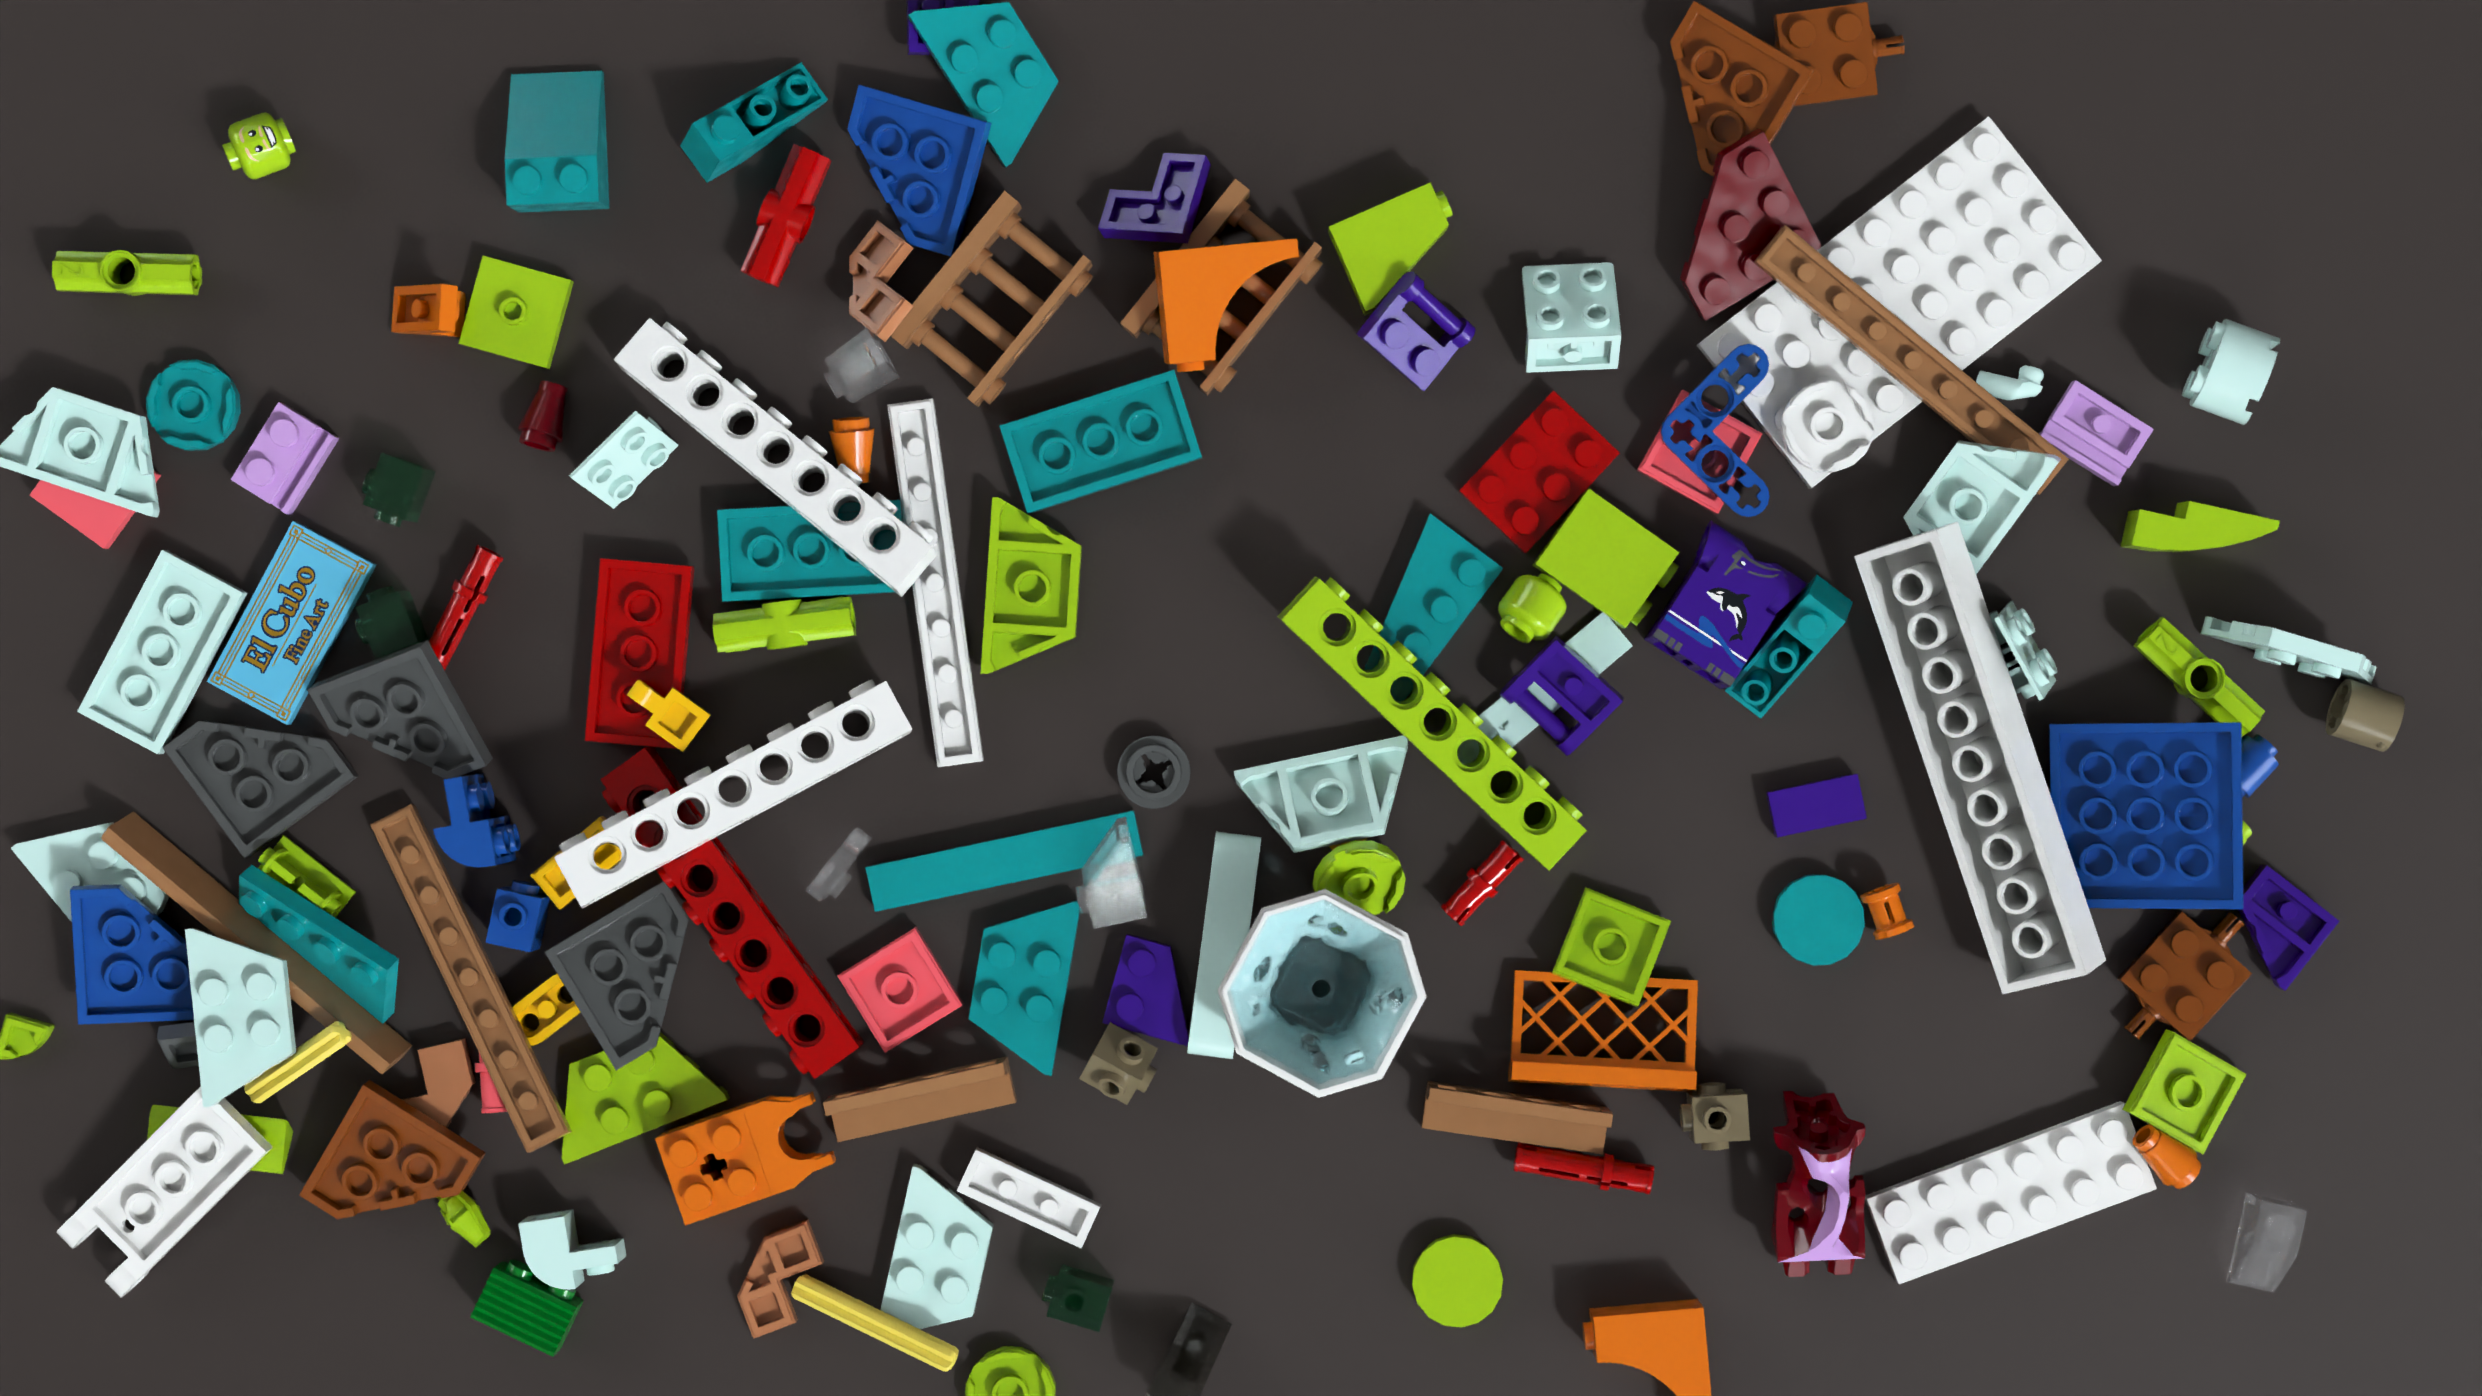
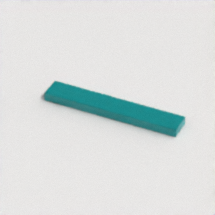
M1131 810L867 866L865 869L874 911L877 912L1138 857L1144 854L1135 811Z

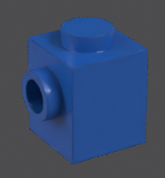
M513 880L512 886L498 888L485 943L526 952L540 949L551 899L546 894L539 893L540 886L538 884L526 881Z

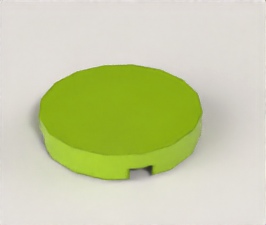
M1372 840L1352 841L1337 846L1322 858L1314 872L1313 889L1314 892L1326 889L1373 915L1380 914L1382 911H1385L1386 914L1396 906L1402 897L1406 878L1398 856L1388 846Z
M1451 1234L1435 1239L1421 1252L1413 1265L1411 1283L1417 1304L1429 1318L1443 1326L1462 1328L1479 1323L1493 1312L1502 1294L1503 1276L1497 1257L1486 1245L1472 1236Z
M1003 1346L987 1352L974 1364L965 1385V1396H1056V1382L1050 1366L1037 1353L1023 1347Z

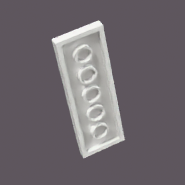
M2122 1101L2116 1102L1865 1195L1866 1204L1895 1281L1898 1284L1905 1283L2156 1190L2157 1187L2148 1163L2132 1143L2136 1131L2129 1113L2122 1110L2125 1103Z

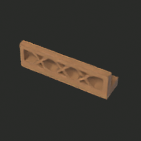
M1006 1056L830 1095L823 1102L825 1115L832 1116L837 1142L1013 1104L1017 1102Z
M1427 1081L1421 1128L1603 1155L1607 1127L1611 1128L1613 1113L1608 1107Z

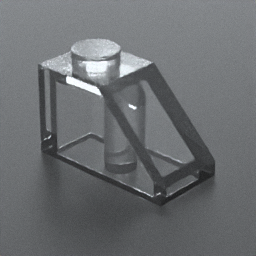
M869 329L858 333L825 359L830 371L825 373L824 377L832 392L837 398L844 395L847 401L852 404L900 377L879 338Z
M1118 818L1082 867L1083 886L1076 887L1081 914L1090 913L1093 929L1147 918L1145 894L1127 818Z
M2246 1192L2227 1282L2274 1293L2298 1256L2307 1210L2289 1201Z

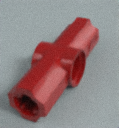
M793 144L775 189L771 188L768 191L759 210L756 222L758 230L740 271L766 284L779 287L797 243H802L815 214V206L813 204L832 162L829 158L803 146Z

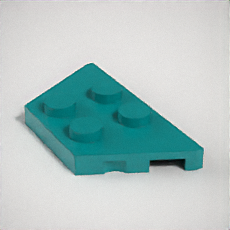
M1003 2L920 10L907 15L970 116L992 123L987 143L1003 168L1012 164L1059 80L1011 4Z
M1077 900L984 928L968 1018L1041 1073L1052 1076L1082 904V901Z

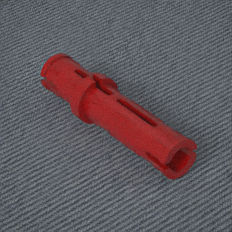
M476 545V550L461 579H455L451 586L454 593L429 640L444 670H446L456 648L462 640L479 604H485L488 598V594L485 592L504 559L497 552L482 545Z
M1520 1142L1517 1143L1513 1168L1515 1172L1534 1173L1599 1185V1190L1608 1191L1609 1187L1632 1190L1650 1195L1654 1177V1165L1614 1159L1613 1154L1604 1153L1603 1157L1591 1156Z

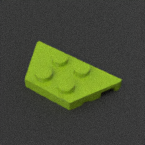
M992 497L981 674H990L1076 638L1082 546L999 497Z
M661 1032L655 1048L617 1071L604 1050L569 1064L565 1118L572 1132L563 1136L561 1158L563 1164L565 1165L726 1101L730 1098L729 1094L722 1086L718 1087L699 1070L700 1067L691 1058L680 1053L674 1047V1043Z

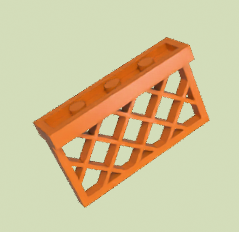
M1514 971L1508 1082L1680 1092L1696 1090L1695 1052L1698 980L1649 978L1646 988H1659L1660 990L1652 997L1644 991L1642 997L1646 1002L1627 1019L1609 999L1610 996L1595 990L1593 991L1599 996L1600 1000L1581 1016L1564 997L1577 983L1554 975L1552 972ZM1524 981L1543 982L1555 997L1540 1011L1535 1013L1523 1000ZM1552 983L1569 984L1559 992ZM1667 989L1687 990L1686 1010L1674 1021L1655 1002ZM1558 1000L1577 1020L1559 1037L1540 1018ZM1603 1003L1622 1022L1605 1040L1586 1021ZM1649 1006L1668 1025L1650 1043L1631 1023ZM1524 1009L1531 1019L1522 1026V1011ZM1686 1017L1684 1033L1677 1025ZM1536 1022L1553 1043L1541 1054L1521 1053V1034ZM1580 1024L1599 1044L1586 1057L1574 1056L1562 1043ZM1626 1027L1644 1046L1632 1059H1620L1608 1045ZM1673 1030L1685 1043L1684 1062L1666 1061L1653 1046ZM1557 1046L1565 1056L1547 1054ZM1603 1049L1611 1058H1598L1594 1056ZM1649 1051L1657 1061L1639 1059Z

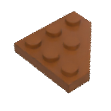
M1693 1L1672 37L1670 44L1678 67L1682 94L1689 123L1692 126L1701 170L1714 177L1713 167L1718 152L1756 129L1764 131L1771 145L1815 71L1699 2Z
M368 1080L358 1092L299 1196L336 1219L353 1217L358 1213L376 1209L382 1211L412 1205L420 1200L435 1197L446 1198L456 1196L465 1189L486 1152L378 1084Z

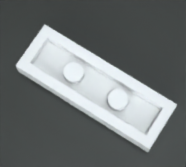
M978 1147L957 1189V1192L1079 1248H1082L1101 1207V1204Z

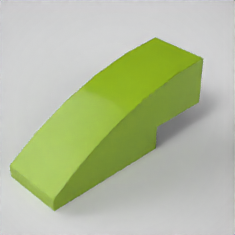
M2186 501L2177 503L2174 516L2142 509L2128 511L2120 547L2158 552H2184L2219 548L2253 540L2278 530L2280 521Z

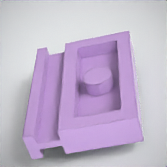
M2075 380L2068 386L2049 416L2043 430L2039 432V435L2067 458L2114 487L2120 484L2122 476L2130 468L2154 429Z
M278 402L231 480L267 503L274 505L283 513L293 515L338 442L339 437L326 431L286 404Z

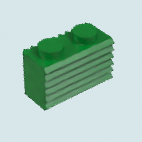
M510 1260L509 1263L500 1262L491 1271L470 1318L552 1357L561 1350L584 1300L575 1296L576 1289H558L545 1284L537 1277H534L528 1265L517 1260Z

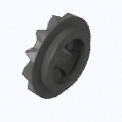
M1154 735L1142 737L1131 743L1122 753L1117 768L1118 781L1123 793L1133 803L1149 809L1167 807L1176 802L1186 791L1191 774L1189 760L1184 750L1173 740ZM1145 754L1155 764L1165 763L1168 760L1172 762V764L1166 767L1167 770L1162 773L1163 783L1166 786L1165 790L1162 789L1160 784L1157 785L1154 780L1143 781L1140 784L1136 782L1146 771L1145 760L1142 755Z

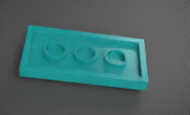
M1175 370L999 426L1028 514L1202 459Z
M889 500L898 508L894 516L903 522L901 500ZM858 502L842 504L838 510V519L842 521L855 519L860 512V504ZM790 506L717 510L722 602L896 593ZM892 530L878 532L873 539V547L878 550L890 548L896 540V533Z

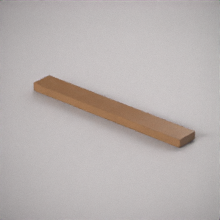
M1786 225L1781 227L1753 262L1969 441L2052 454L2061 458L2035 495H2040L2069 460Z
M410 804L370 824L526 1152L531 1153L571 1133V1128L416 806Z
M134 811L106 829L101 837L106 844L217 937L287 960L291 999L325 1028L335 1021L344 1023L346 1029L352 1035L351 1041L346 1045L380 1074H384L402 1059L412 1047L408 1041L385 1022L383 1024L257 918L248 914L233 894Z

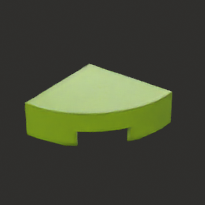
M12 1012L6 1014L0 1032V1059H14L35 1052L49 1039L55 1025Z

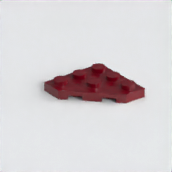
M1760 129L1754 130L1718 152L1713 167L1715 175L1707 199L1704 198L1693 233L1696 236L1689 261H1685L1680 280L1700 318L1705 321L1774 280L1753 262L1782 226L1786 225L1815 250H1819L1822 247L1764 131Z

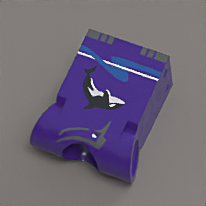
M1710 520L1700 540L1693 566L1683 578L1644 640L1717 688L1731 687L1774 620L1776 613L1787 605L1807 585V582L1778 563H1766L1756 560L1741 539Z

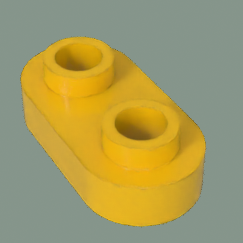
M558 974L550 977L512 1007L531 1046L545 1041L581 1013L574 1000L567 1002L561 997V989L565 985ZM529 1013L536 1015L539 1019V1026L536 1030L529 1029L525 1024V1017Z

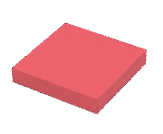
M1683 389L1680 391L1667 416L1690 394ZM1701 400L1703 406L1708 411H1721L1718 408L1710 405L1709 403ZM1730 415L1712 431L1745 464L1763 434ZM1675 420L1670 425L1674 430L1670 438L1675 444L1680 440L1686 441L1693 450L1685 455L1693 461L1699 449L1711 443V440L1704 434L1701 442H1698L1689 432L1694 426L1691 421L1687 420L1681 424ZM1660 427L1637 471L1712 513L1719 514L1724 502L1662 441ZM1709 451L1702 459V470L1709 477H1720L1728 468L1727 457L1720 451ZM1737 467L1731 479L1719 485V489L1726 493L1729 486L1734 487L1742 470Z
M154 470L155 482H157L161 474ZM42 480L38 482L30 494L32 498L103 549L111 547L136 512Z
M914 927L837 975L884 1053L964 1004L917 927Z

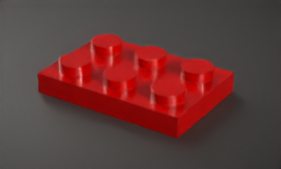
M1553 390L1458 492L1526 554L1611 464L1620 452Z

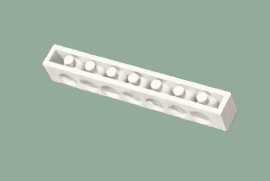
M649 318L614 358V361L622 371L902 597L937 556L935 550L929 544L933 537L913 520L908 526L894 516L898 508L879 492H876L871 497L858 486L863 480L846 465L841 463L837 469L823 458L828 452L810 436L805 435L800 440L788 429L792 423L774 407L771 406L765 412L753 402L757 394L741 380L736 378L730 383L718 373L723 367L705 351L700 350L695 355L683 344L688 339L673 325L666 321L660 327ZM670 361H684L683 371L674 378L663 377L664 368ZM708 388L719 390V397L714 404L706 407L698 405V398L702 391ZM743 416L753 417L754 426L750 432L744 435L733 433V425L737 419ZM780 444L789 446L790 452L786 460L778 464L768 462V453L774 446ZM812 473L825 475V482L821 489L816 492H806L803 490V481L808 475ZM848 501L858 502L861 508L855 519L851 521L838 519V510L842 504ZM892 530L896 533V540L890 548L878 550L873 547V539L878 532Z
M872 679L864 682L848 692L851 700L837 707L834 706L832 701H829L810 711L808 716L811 721L794 729L790 722L766 735L770 741L768 744L754 751L749 744L732 752L725 757L729 764L712 773L709 766L689 775L684 779L687 787L673 794H670L668 788H665L642 801L646 808L629 817L626 810L606 819L601 823L604 831L587 839L583 832L561 843L559 847L562 853L554 858L581 908L583 909L910 734L912 727L887 681L877 686ZM851 713L861 714L868 722V731L859 737L848 735L842 726L843 718ZM809 735L823 737L828 746L827 753L817 759L806 756L801 748L803 739ZM770 756L781 758L787 766L786 775L776 781L765 778L760 770L762 761ZM728 778L739 779L746 787V794L738 802H727L719 794L720 784ZM696 800L703 805L705 815L699 823L688 825L679 819L677 811L684 801ZM655 822L660 825L664 832L661 842L653 847L641 845L636 839V831L641 824ZM604 844L617 846L622 854L620 863L612 869H602L594 861L596 850Z

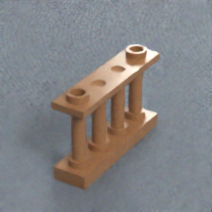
M1235 178L1191 233L1189 242L1183 243L1179 249L1222 245L1223 242L1217 237L1228 223L1234 228L1239 225L1259 242L1285 238L1249 210L1251 205L1246 201L1250 197V190ZM1316 242L1313 243L1305 254L1298 249L1299 257L1283 260L1293 270L1277 290L1256 274L1243 283L1242 287L1261 301L1264 306L1248 326L1228 310H1224L1219 327L1236 341L1219 362L1217 360L1204 361L1205 369L1200 371L1207 378L1200 385V390L1207 396L1214 388L1220 393L1237 373V370L1232 367L1233 363L1300 280L1307 285L1321 268L1323 262L1317 258L1322 253V247ZM1156 279L1120 323L1122 328L1136 339L1143 331L1147 335L1153 333L1162 340Z
M1005 190L912 304L913 308L891 335L894 340L907 350L913 343L917 346L923 344L971 383L975 389L967 399L977 407L983 401L991 404L1006 385L1002 377L1070 293L1078 297L1093 278L1088 272L1093 265L1091 260L1085 255L1073 266L1020 223L1022 218L1017 215L1022 207ZM999 236L1003 239L1011 238L1062 280L1045 302L991 259L993 253L989 249ZM970 272L975 275L981 273L1033 316L1017 337L1013 336L962 294L964 289L960 287V284ZM942 307L946 311L950 308L1004 351L988 373L933 330L935 325L931 320Z

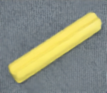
M335 1021L297 1047L295 1054L278 1065H274L262 1073L261 1076L245 1085V1093L250 1096L253 1103H262L344 1047L345 1044L351 1041V1032L346 1029L344 1023Z

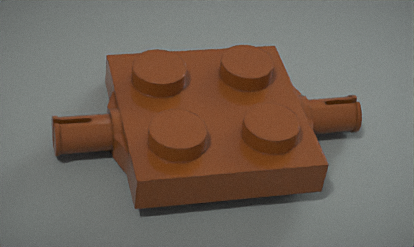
M1868 2L1782 13L1773 16L1776 36L1774 47L1815 71L1795 106L1878 95L1875 72L1878 57L1904 55L1905 45L1886 47L1888 45L1904 43L1902 35L1875 39V35L1870 27Z
M2178 911L2117 978L2135 994L2142 1007L2133 1019L2124 1026L2128 1032L2132 1033V1036L2140 1040L2141 1036L2157 1020L2170 1025L2183 1038L2191 1041L2252 975L2246 967L2233 957L2229 947L2226 945L2237 931L2244 926L2241 920H2236L2237 917L2234 914L2228 912V915L2211 932L2199 927L2185 913Z

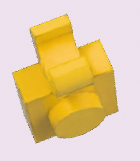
M637 680L627 694L631 699L653 713L645 726L682 752L686 750L711 716L709 712L675 688H672L664 698L642 680Z

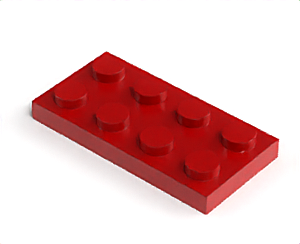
M600 558L585 741L677 749L645 726L653 713L631 699L627 694L637 680H642L664 698L672 688L684 694L694 566Z

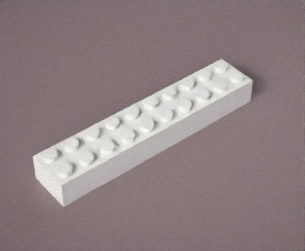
M1958 521L1876 547L1854 556L2002 994L2088 975L2104 963L2106 958Z

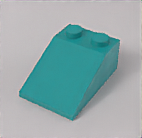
M603 71L511 74L505 147L506 205L519 213L610 209Z

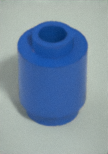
M2258 734L2253 738L2247 735L2242 737V798L2243 796L2249 798L2279 766V763L2274 758L2278 753L2277 749Z

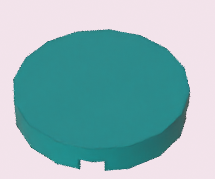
M198 359L179 360L169 365L170 367L153 379L146 396L147 417L151 426L155 428L156 432L167 444L187 451L208 450L223 443L235 430L241 413L240 394L233 379L219 366Z
M1825 874L1804 875L1790 882L1777 896L1773 911L1772 928L1780 947L1794 959L1813 966L1831 965L1846 958L1859 944L1865 928L1864 908L1856 892L1842 880Z

